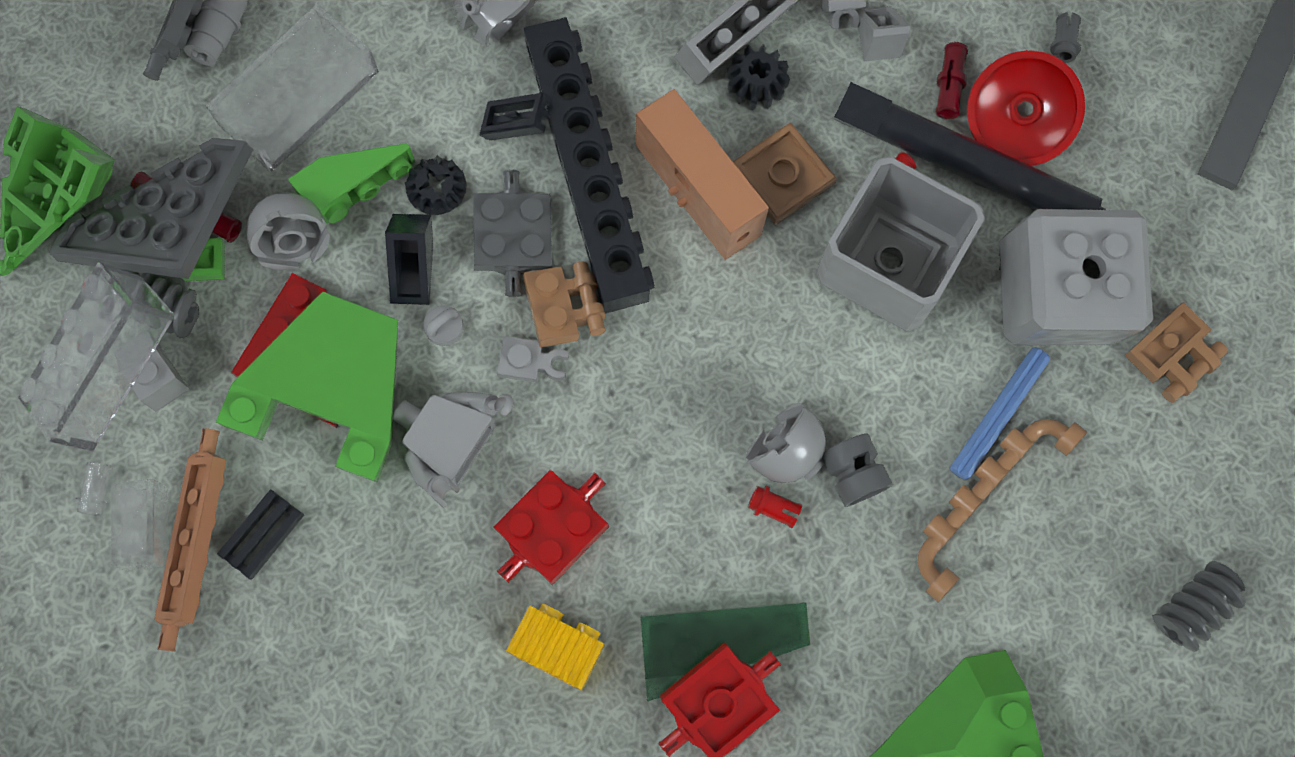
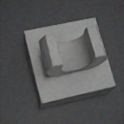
M821 0L822 11H832L829 17V25L832 29H839V17L843 13L849 16L851 27H858L860 17L854 8L866 7L865 0Z

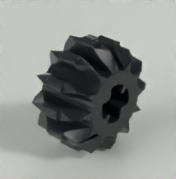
M763 44L759 51L755 52L748 45L744 49V55L735 53L732 58V65L727 68L726 78L729 80L727 87L729 94H737L736 101L738 105L748 99L750 100V108L753 111L757 107L758 101H761L762 105L768 110L772 105V99L780 102L783 98L784 89L789 86L790 77L786 74L788 71L787 61H779L780 54L778 50L768 54Z

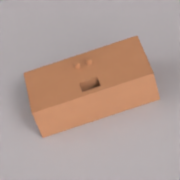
M675 89L636 113V147L668 186V193L671 196L675 195L678 199V206L685 208L725 260L762 235L769 210L768 205Z

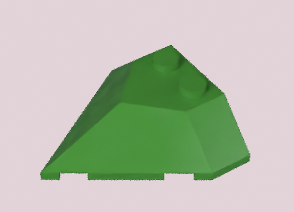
M19 106L16 107L3 143V155L10 157V174L8 177L2 178L0 238L4 239L6 255L4 260H0V276H5L12 272L66 220L89 202L99 197L103 192L106 182L111 178L112 167L115 162L114 158L77 131Z
M1006 650L963 658L954 670L917 706L870 757H1044L1028 690Z

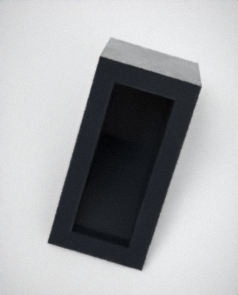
M392 214L385 231L390 304L429 305L433 260L432 215Z

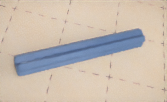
M1037 347L1032 348L950 466L953 474L963 480H967L973 475L1050 361V356Z

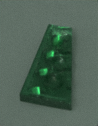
M806 602L640 616L647 702L660 698L663 692L724 642L727 643L740 660L749 665L758 662L769 651L777 657L810 645Z

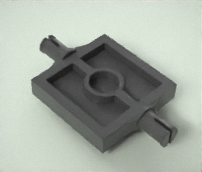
M203 0L172 1L155 46L150 50L151 56L143 72L145 77L159 81L162 69L169 58L176 61L181 49L186 45L192 30L189 26L194 16H197Z
M510 169L503 172L504 191L499 193H473L474 271H495L505 275V296L512 297V282H514L515 297H519L522 295L521 274L532 270L552 268L550 194H527L519 191L520 172L513 169V183H511Z

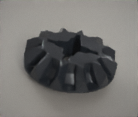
M438 155L434 159L429 160L422 158L416 167L410 168L407 181L404 182L410 203L420 212L429 215H442L454 210L462 202L467 188L463 170L453 160L448 161L440 158ZM431 173L438 181L445 180L441 183L442 196L439 195L438 191L435 192L433 188L426 189L430 185L428 174Z

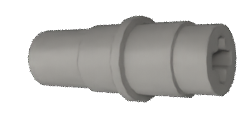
M206 0L203 2L184 47L185 53L201 64L207 66L215 65L220 54L225 51L232 35L238 34L241 28L240 20L247 8L248 0Z

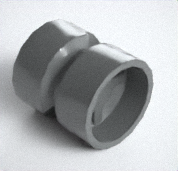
M868 433L852 437L831 447L821 457L829 475L838 477L839 481L835 487L844 507L857 504L893 486L884 465L876 464L874 461L878 453Z

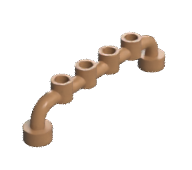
M1042 419L1034 421L1022 433L1014 428L999 445L1005 450L1000 458L996 461L989 456L974 473L980 478L971 490L966 485H963L949 501V504L954 507L952 512L945 519L940 514H937L923 530L928 539L923 543L918 552L917 563L921 575L931 585L926 590L927 594L939 603L960 579L949 568H946L942 573L938 571L934 565L935 555L1025 455L1037 439L1046 434L1056 437L1058 441L1054 447L1067 456L1087 434L1086 430L1076 422L1069 428L1057 420Z

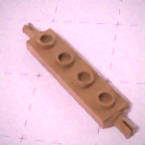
M203 428L199 451L189 456L187 460L154 618L159 624H162L157 650L176 651L179 627L194 623L195 614L200 604L199 594L204 570L208 564V549L212 530L216 524V509L220 490L224 484L226 459L215 455L220 434L218 430Z

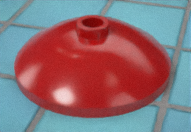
M1032 50L1010 53L991 63L975 81L967 105L968 124L976 141L1030 166L1048 162L1065 151L1078 135L1085 115L1084 91L1074 71L1059 58L1045 52ZM1029 102L1032 104L1033 111L1029 116L1024 117L1018 113L1020 103Z

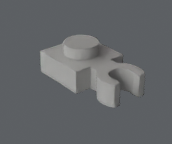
M504 336L497 376L537 383L538 373L543 372L554 381H563L566 377L565 372L554 370L552 363L558 359L568 361L569 353L562 349L552 350L548 354L542 353L543 347H539L538 341Z

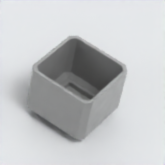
M892 157L878 159L828 241L817 269L820 284L905 331L918 329L937 304L983 223L985 217L981 205ZM884 253L895 254L900 260V267L896 269L886 268L881 263L880 255Z
M1037 209L999 241L1004 336L1013 345H1111L1143 331L1153 321L1147 220L1137 211ZM1084 259H1091L1098 264L1100 274L1097 279L1089 278L1083 272L1082 264Z

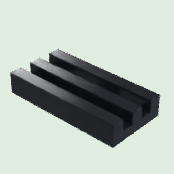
M545 92L488 101L479 135L486 140L492 141L545 133L546 126L541 122L548 119L549 112L545 109V106H551L552 98ZM532 108H533V111L520 112V113L517 112V111H519V110H525V109H532ZM494 113H505L501 116H494Z
M270 489L217 555L239 570L245 577L252 580L303 518L304 514ZM274 503H276V508L266 518V520L252 535V537L238 552V554L234 556L233 552L247 537V535L256 526V524L261 520V518L270 509V507ZM288 512L290 514L289 517L248 566L245 565L244 561L281 516Z

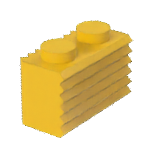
M544 603L541 604L539 610L529 605L506 652L583 691L605 647V644L598 640L601 633L581 622L578 623L576 629L561 621L564 614Z

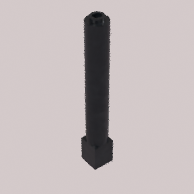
M850 82L834 116V120L873 138L880 139L1030 209L1106 210V208L1101 207V197L892 103V100Z

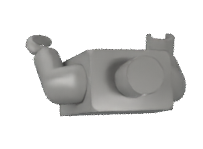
M478 392L447 393L443 397L432 395L422 410L406 400L402 401L393 415V421L408 429L402 440V444L407 449L405 456L407 466L416 484L428 492L441 507L448 505L443 500V496L447 491L454 490L458 494L460 491L458 488L459 483L496 427L493 418L489 415H494L499 410H501L502 416L508 415L513 407L512 397L508 394L497 397Z

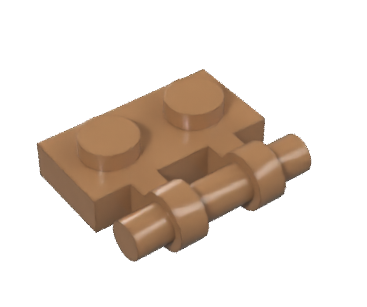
M580 261L573 265L575 277L571 279H565L562 266L524 272L523 282L540 348L578 341L579 331L577 327L588 325L592 336L605 333L603 320L606 315L603 304L598 303L595 293L598 287L594 274L590 273L587 262ZM580 295L583 307L573 310L570 297Z
M1182 302L1129 350L1125 356L1152 383L1165 375L1170 380V385L1162 392V395L1167 401L1175 403L1182 395L1188 396L1197 387L1196 382L1205 373L1210 374L1221 365L1220 359L1228 353V349L1219 341L1215 342L1210 348L1202 341L1212 329ZM1189 353L1193 357L1194 363L1185 370L1178 361Z

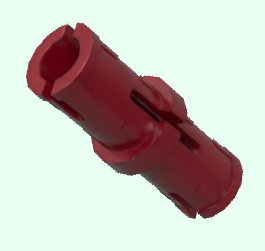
M951 42L945 45L942 71L937 75L939 95L935 113L943 119H955L960 115L961 94L967 84V76L964 71L968 49L967 45L960 42Z

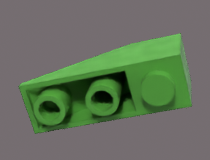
M407 143L320 157L288 180L296 194L308 198L318 207L324 216L326 224L329 222L337 223L348 214L349 208L360 200L365 202L374 198L379 193L380 186L390 179L397 180L404 177L412 167L411 165L415 163V159Z

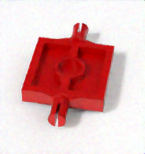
M550 469L493 526L509 543L514 553L497 570L498 574L510 583L526 565L528 568L538 571L553 585L609 528V524L593 509L589 501L606 485L602 478H599L594 472L579 489H576L566 484Z
M724 642L660 695L661 701L673 714L677 724V728L658 742L662 750L665 751L668 757H671L675 751L689 741L691 744L701 748L707 757H724L780 711L776 703L767 694L762 680L782 664L769 651L751 667L746 662L740 660L727 643Z

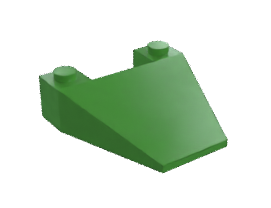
M322 292L231 384L216 423L263 441L278 403L349 428L350 430L335 466L343 471L377 483L392 447L398 320Z

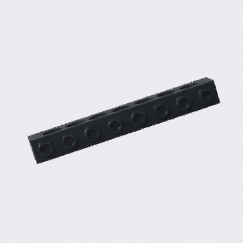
M567 17L524 27L525 43L539 92H545L552 98L551 106H545V109L549 112L548 123L591 270L597 282V290L604 312L606 314L649 302L650 289L655 288L653 276L649 266L642 267L639 254L644 253L639 231L632 232L629 224V219H633L631 203L628 196L621 197L618 185L623 184L618 162L611 163L608 151L613 150L608 129H601L598 118L603 117L598 96H591L588 85L593 84L588 63L580 62L578 53L583 52L578 30L571 31ZM558 60H563L567 62L565 65L555 66L552 64L553 62ZM565 93H575L577 95L573 99L561 97ZM577 125L588 128L581 133L571 131V128ZM588 158L598 161L592 167H585L580 164L581 161ZM596 192H603L609 196L604 201H594L590 198ZM607 226H613L619 230L616 235L611 237L600 233L601 229ZM616 261H624L630 265L629 269L624 272H616L610 266Z

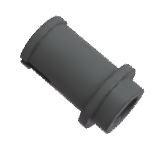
M1068 12L1062 13L1057 17L1055 41L1050 46L1052 55L1065 63L1075 60L1081 51V45L1078 42L1081 17L1076 13H1072L1069 26H1067Z

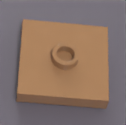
M791 122L733 161L768 205L767 215L775 225L835 185L837 181L836 176Z

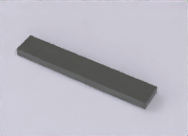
M1274 0L1197 174L1230 190L1236 188L1295 54V0Z

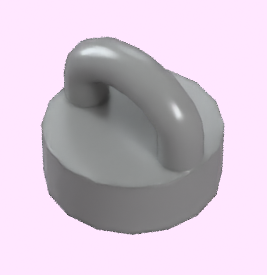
M445 305L431 309L423 322L424 331L428 339L439 346L454 344L462 336L464 330L463 321L458 311Z

